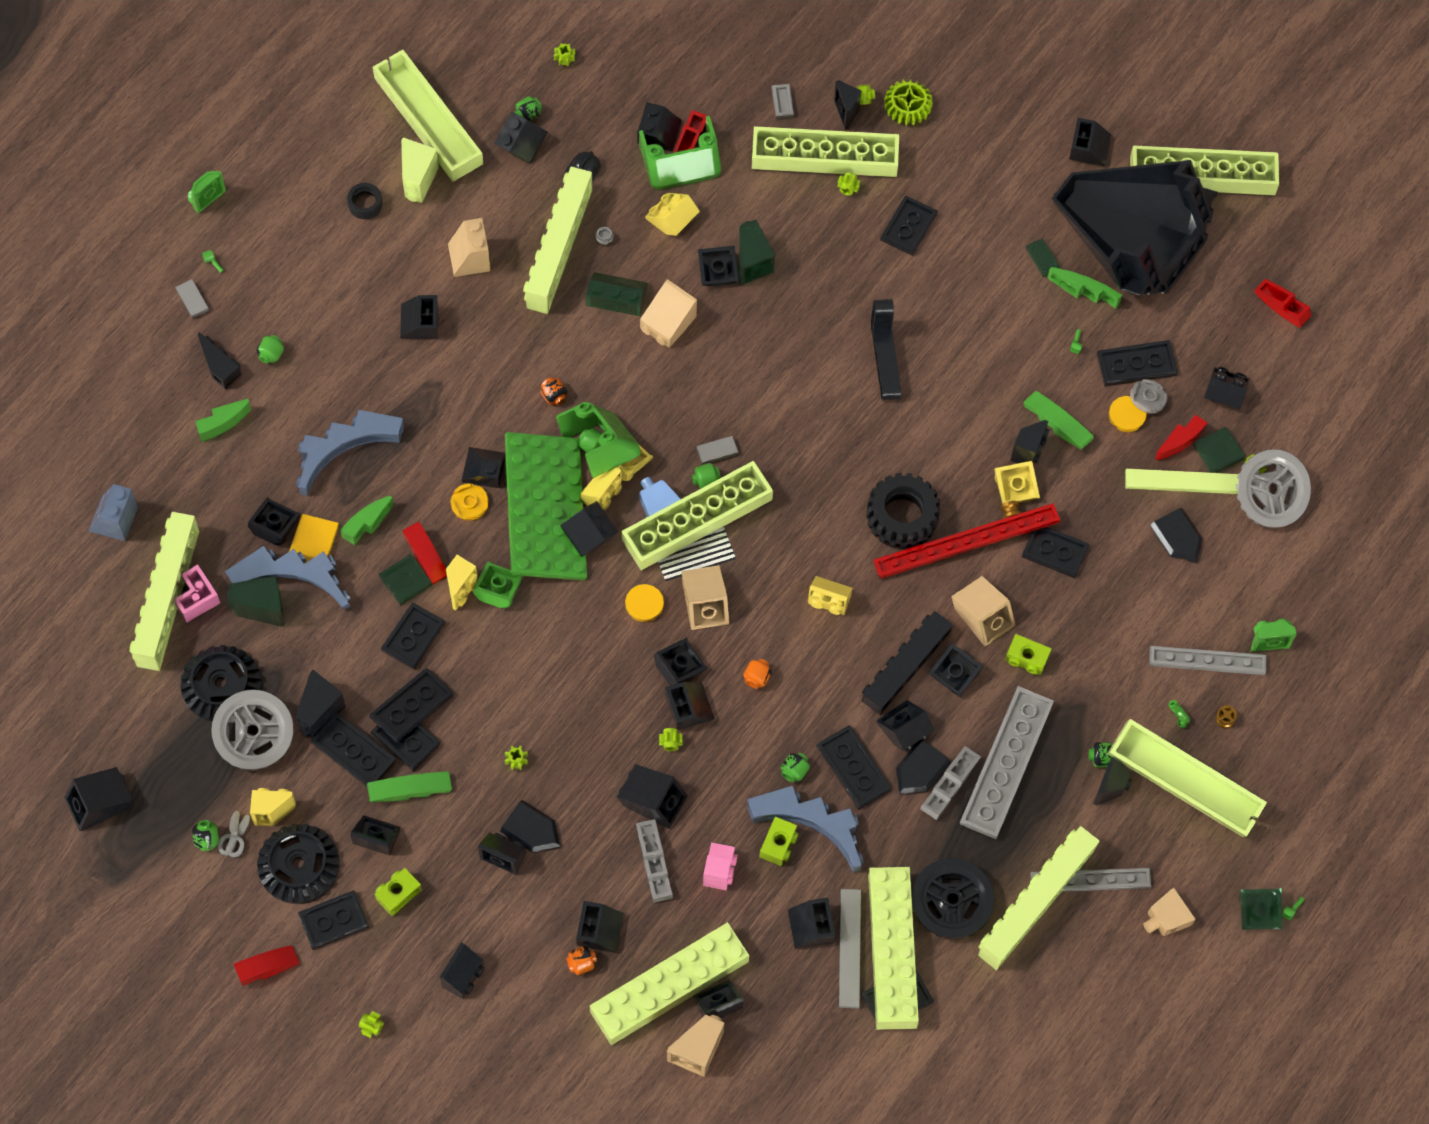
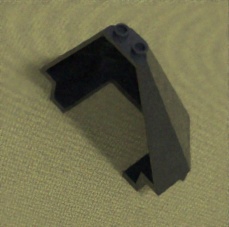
M1185 160L1072 172L1054 194L1052 200L1120 290L1137 295L1168 293L1206 243L1208 233H1206L1207 223H1211L1214 208H1211L1214 198L1217 197V191L1203 188L1200 178L1196 176L1192 161Z

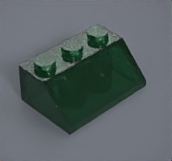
M594 272L589 280L586 292V306L640 316L648 283Z

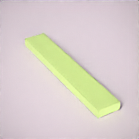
M1126 469L1125 489L1238 494V489H1236L1238 474Z

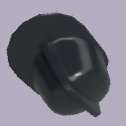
M592 151L581 152L573 158L565 173H569L570 167L592 172L593 181L600 171L601 163Z

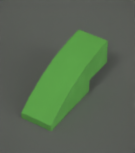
M244 399L212 409L213 416L195 421L201 442L226 432L240 422L251 411L249 400Z
M391 496L381 498L356 513L341 529L342 538L355 545L365 531L373 534L394 506L393 498Z

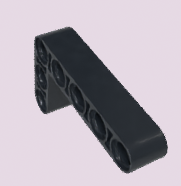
M893 299L873 300L871 313V331L882 401L901 399V386L892 332L894 317Z

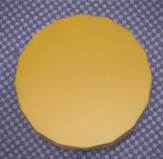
M1123 396L1113 401L1108 416L1111 424L1117 427L1118 430L1133 432L1144 424L1147 413L1138 409L1132 403L1130 396Z
M468 483L459 486L453 492L451 498L452 511L463 520L472 521L479 519L488 509L489 499L487 493L480 486Z
M642 584L635 586L628 592L625 605L626 611L633 619L640 622H649L662 613L664 602L663 596L657 588Z

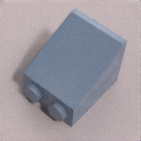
M113 484L101 497L89 527V532L126 541L138 510L132 489Z

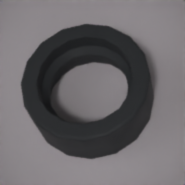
M365 182L359 183L348 192L349 211L355 217L370 219L381 211L383 205L380 190L375 185ZM365 193L373 195L376 199L373 206L365 209L359 208L354 204L355 198Z

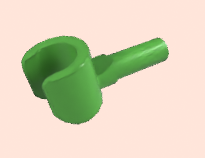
M208 250L202 253L205 263L211 261L220 273L224 271L216 261L212 251Z
M1077 329L1075 339L1070 347V351L1075 354H1079L1083 346L1078 343L1081 334L1080 329Z
M1300 897L1292 908L1285 906L1281 916L1291 920L1297 908L1303 903L1304 898Z

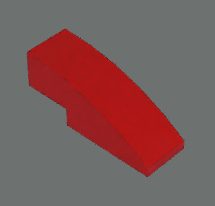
M691 110L673 153L698 147L699 137L706 130L707 115Z
M1265 279L1254 290V293L1272 310L1299 328L1311 317L1310 306L1295 299L1294 293L1268 279Z
M1195 414L1185 428L1178 424L1158 450L1155 459L1159 461L1169 458L1189 447L1205 431L1208 422Z
M420 522L402 530L403 537L431 584L433 585L446 578V568Z
M290 945L249 957L233 965L242 986L261 978L262 980L267 979L300 963L293 946Z

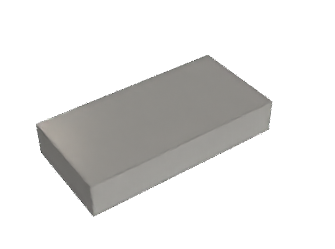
M790 84L772 85L776 120L794 118Z
M192 279L175 287L192 319L209 311Z
M733 436L696 446L702 465L738 455Z

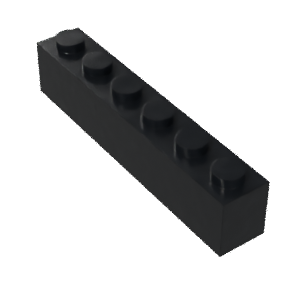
M936 611L931 616L928 614L921 623L923 625L919 630L916 628L911 633V639L899 647V653L895 657L892 656L886 663L887 667L875 675V681L863 689L862 702L879 715L883 713L951 633L953 624Z

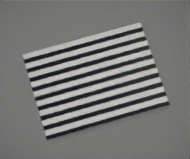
M723 526L658 561L665 581L681 577V571L716 566L736 558Z

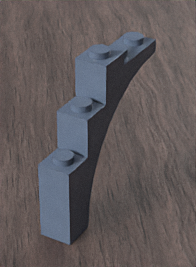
M358 410L357 416L353 417L352 426L332 422L330 429L328 428L325 438L305 435L304 441H300L299 452H301L303 460L301 465L303 472L302 476H298L296 486L299 487L300 495L308 496L311 486L320 471L341 453L353 447L372 442L400 443L404 429L403 418Z
M263 546L225 571L238 591L252 583L265 579L294 578L312 583L325 590L336 599L344 610L351 607L348 602L351 598L345 590L341 592L338 587L340 582L334 574L331 576L332 573L337 571L334 567L337 563L331 555L327 556L324 551L304 564L307 560L301 551L297 553L292 549L274 561L277 557L271 548L267 550Z
M793 786L747 799V808L752 823L774 820L775 817H778L785 821L800 823L813 828L838 847L847 859L853 873L861 871L864 861L861 853H857L855 847L857 846V840L855 835L852 834L856 832L858 819L856 814H852L851 809L830 814L828 805L823 803L822 797L801 803L799 793L794 791Z

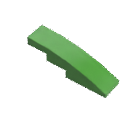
M1054 267L1049 269L1047 278L1076 298L1082 293L1095 303L1102 299L1114 308H1117L1120 304L1122 294L1101 282L1072 271Z
M1035 391L1023 402L1024 407L1037 414L1040 421H1049L1048 426L1053 428L1054 434L1080 450L1094 439V436L1077 420L1041 393Z
M449 771L400 776L367 783L370 803L407 801L411 797H429L433 793H450L452 790Z

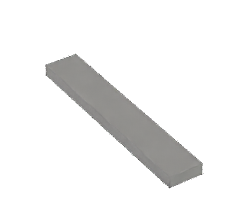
M1150 646L1149 666L1265 675L1266 655Z
M1150 868L1079 870L1070 879L1069 883L1064 886L1062 891L1151 889ZM1031 872V880L1037 873L1041 875L1040 872Z
M841 889L839 1008L859 1009L861 890Z

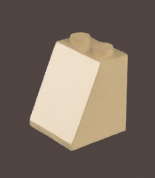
M483 219L463 221L448 243L454 277L489 272V251Z
M667 279L641 317V330L646 335L653 336L659 344L670 348L697 317V299Z
M720 566L681 571L691 630L729 624L728 600Z
M983 576L951 596L955 610L984 646H987L1016 626L1010 600Z
M705 1015L668 1048L667 1061L705 1077L724 1033V1022H722V1019L715 1015Z

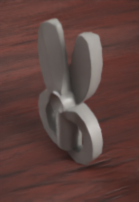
M238 811L233 813L230 820L231 834L222 836L218 843V850L222 855L236 858L243 853L244 841L241 836L248 829L250 823L249 815H246L239 824L240 813ZM227 839H229L226 850L224 851L223 843ZM238 841L240 843V847L238 851L233 853L236 843Z

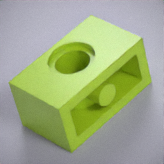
M1015 634L1005 661L1014 667L1020 666L1031 674L1041 675L1052 648ZM1023 654H1030L1032 658L1027 659Z
M775 817L760 850L759 858L782 866L783 861L787 862L791 854L789 847L791 843H796L799 835L796 832L797 825ZM782 839L785 841V844L777 845L775 841Z
M404 868L401 871H396L388 883H383L376 889L375 898L393 916L422 891L421 884ZM399 887L402 889L399 894L392 893L394 888Z

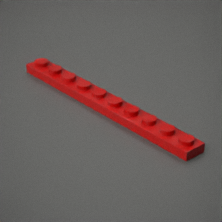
M1054 503L874 559L873 563L879 579L1060 523V518Z

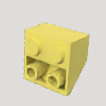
M666 193L661 197V201L649 210L645 218L666 235L677 236L700 211L689 195Z
M613 468L593 478L581 493L583 504L589 506L597 501L602 509L606 510L611 503V498L614 495L617 496L622 489L621 470Z
M456 555L446 568L454 610H457L459 606L462 607L466 603L467 595L470 591L473 592L478 581L476 566L459 555Z
M816 576L809 589L808 604L817 609H827L835 615H845L852 595V587Z
M259 788L258 790H252L250 814L255 826H275L296 809L293 793L287 789L270 791L267 788Z

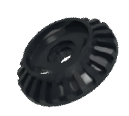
M211 646L205 651H199V654L195 657L193 656L189 664L184 667L180 688L187 707L198 717L213 722L215 713L223 702H212L211 699L230 697L246 690L261 691V675L254 659L247 655L245 651L239 650L234 646ZM232 663L240 666L245 673L243 677L239 678L230 666ZM207 665L208 668L201 681H197L198 673ZM218 679L226 680V684L223 687H217L215 683Z
M292 824L289 827H281V830L273 832L271 837L264 841V845L259 851L257 868L262 885L273 897L286 903L303 904L320 898L332 887L339 873L340 860L335 843L326 832L321 831L316 826ZM290 840H300V842L284 849L280 847ZM317 854L323 855L321 869L318 873L314 872ZM297 858L304 861L303 866L300 868L293 866V861ZM280 870L294 881L292 884L286 883L276 876V873Z
M942 859L930 864L918 875L912 890L913 911L919 923L923 924L927 931L933 932L936 936L946 937L951 940L952 938L963 939L966 936L974 935L978 930L980 931L988 922L994 906L993 888L987 876L974 864L961 859ZM954 878L961 880L962 883H942V879ZM951 894L956 895L958 902L950 904L947 901V897ZM929 902H933L941 916L940 919H937L929 910L927 905ZM973 902L978 907L972 917L967 920L963 917Z

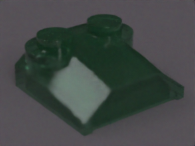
M1280 888L1240 889L1239 903L1242 930L1283 929Z

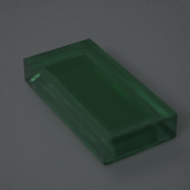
M1043 238L1026 245V250L1043 277L1048 276L1051 267L1060 269Z

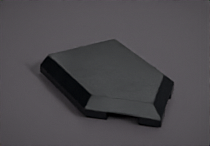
M1182 508L1167 514L1150 525L1170 557H1179L1189 560V562L1197 563L1203 538Z
M919 740L896 767L899 794L928 792L950 765L951 761L924 740Z
M523 800L518 803L500 829V833L513 841L523 844L524 848L532 853L551 848H560L555 820Z

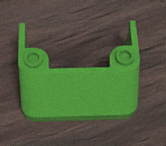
M706 116V133L699 137V147L665 155L660 145L652 144L647 146L643 130L639 131V147L650 185L655 190H664L709 180L720 175L721 163L718 144L710 116Z
M583 402L556 415L562 437L570 438L597 424L604 432L598 439L600 446L585 453L592 478L638 457L641 453L638 442L611 411L592 403Z

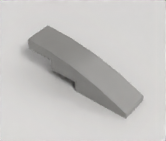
M964 746L936 784L932 793L922 804L920 810L937 820L968 778L981 756Z
M654 819L636 823L653 903L673 899L656 821Z

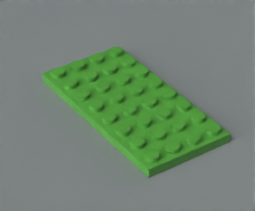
M506 432L505 434L511 575L586 580L587 578L586 555L580 556L560 527L561 524L583 509L579 438Z

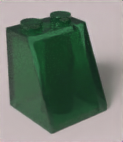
M757 220L744 222L739 226L740 286L774 273L775 254Z
M276 576L229 584L230 591H227L228 603H230V609L235 611L236 616L276 626H285Z

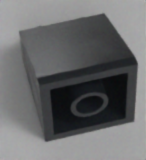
M315 670L310 672L296 712L297 725L300 728L299 732L306 738H313L336 712L339 714L346 707L342 692Z
M635 764L629 772L623 787L620 788L617 798L624 807L650 820L655 819L656 823L670 829L688 795L673 776Z
M117 767L73 779L64 797L79 831H83L128 810L133 801L130 790L126 788L124 776Z

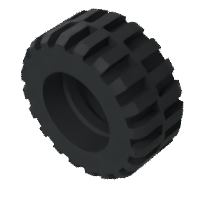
M896 473L895 477L891 475L885 477L884 482L880 480L876 484V488L872 489L867 506L868 526L872 529L875 537H880L879 541L883 544L888 542L889 546L895 548V545L900 546V549H906V546L912 548L917 546L918 542L920 544L925 543L927 538H931L934 534L940 516V499L937 498L938 493L936 490H931L932 485L928 481L924 483L922 477L917 476L915 478L910 473H907L906 476H902V473ZM894 500H909L919 507L921 516L912 522H898L888 515L886 506Z

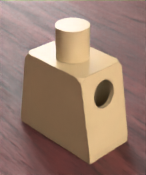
M1173 888L1149 909L1148 915L1151 919L1144 922L1143 925L1148 933L1158 929L1163 936L1190 927L1193 925L1195 918Z

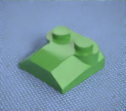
M220 171L206 172L193 183V187L188 193V201L193 205L197 213L203 211L226 192L222 173Z
M487 562L474 587L473 594L482 602L499 608H508L512 605L513 597L523 576L511 575V570Z
M1279 619L1276 622L1269 623L1268 621L1258 622L1254 626L1255 636L1251 646V653L1289 649L1296 636V630L1292 626V622L1287 621V619Z

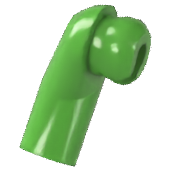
M1177 700L1170 701L1168 706L1179 719L1177 725L1181 728H1186L1190 724V717Z

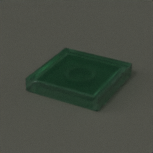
M1227 427L1221 428L1193 443V446L1211 473H1217L1245 459V455Z
M411 554L378 574L400 606L432 586V582Z

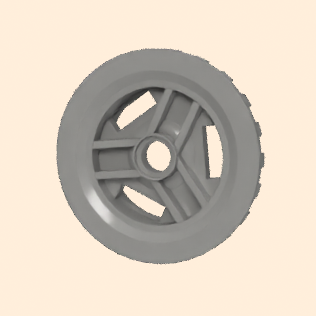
M1272 449L1256 453V455L1248 459L1246 464H1243L1242 470L1237 476V500L1240 501V507L1246 512V516L1264 527L1276 528L1293 523L1304 513L1310 500L1311 483L1307 470L1298 458L1286 451ZM1274 465L1275 471L1260 474L1259 469L1261 467ZM1271 483H1274L1277 486V491L1275 494H1272L1269 491V486ZM1290 486V496L1287 503L1284 504L1287 490ZM1252 494H1254L1256 498L1260 501V503L1264 506L1263 509H1260L1256 505L1252 498Z
M246 690L230 696L220 705L213 718L212 738L216 750L230 765L242 770L255 771L268 768L284 757L292 743L294 731L290 712L280 699L265 691ZM255 708L262 709L273 716L272 719L269 721L254 713ZM229 723H235V741H229ZM251 725H255L259 729L258 733L254 736L247 733V729ZM271 741L273 746L268 751L255 755L253 751Z

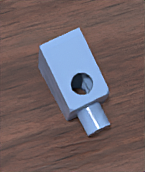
M646 477L640 482L644 489L639 492V499L646 517L681 500L663 480L654 484L650 477Z

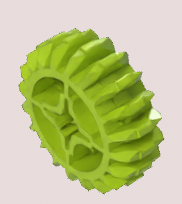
M903 79L901 84L896 81L895 86L891 85L889 90H887L886 97L884 98V108L887 110L888 116H892L893 121L897 119L898 124L905 122L906 126L911 122L914 126L915 121L921 123L922 119L926 120L927 115L931 113L933 105L932 95L929 94V89H925L924 84L919 85L918 80L912 83L911 79L908 82H905Z

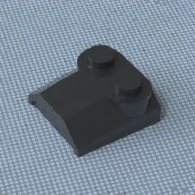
M735 246L698 249L702 286L712 287L739 282Z
M267 497L248 521L247 527L255 536L274 545H281L286 541L287 534L301 513L295 512Z
M687 638L656 652L654 655L656 667L670 686L686 682L708 669Z
M951 643L928 674L960 697L972 681L979 676L983 666Z

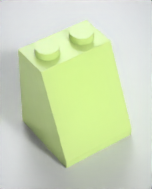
M402 138V179L405 197L412 202L422 203L439 169L437 149Z

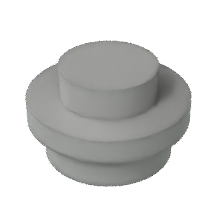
M601 227L595 233L596 241L602 245L611 243L614 238L612 230L608 227Z

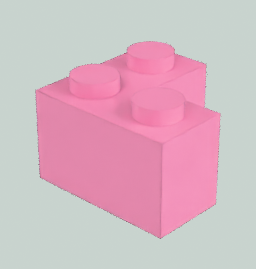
M198 565L181 574L184 584L189 591L178 596L174 601L187 623L220 604L217 593Z
M711 842L704 870L703 886L727 891L728 884L732 885L734 867L732 866H736L738 854H734L735 847Z

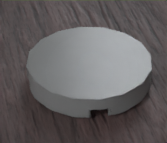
M1144 379L1136 382L1130 391L1132 403L1146 413H1158L1167 403V394L1162 390L1163 387L1153 380Z

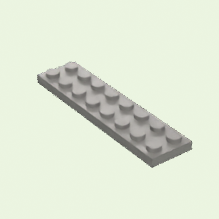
M1017 687L964 811L960 825L997 839L1054 700L1022 687Z

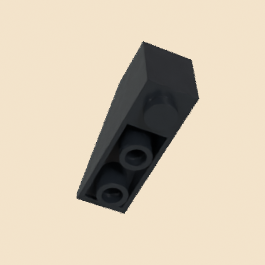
M199 332L198 338L210 374L219 385L226 389L241 375L240 364L234 358L230 359L223 348H217L209 336H203Z

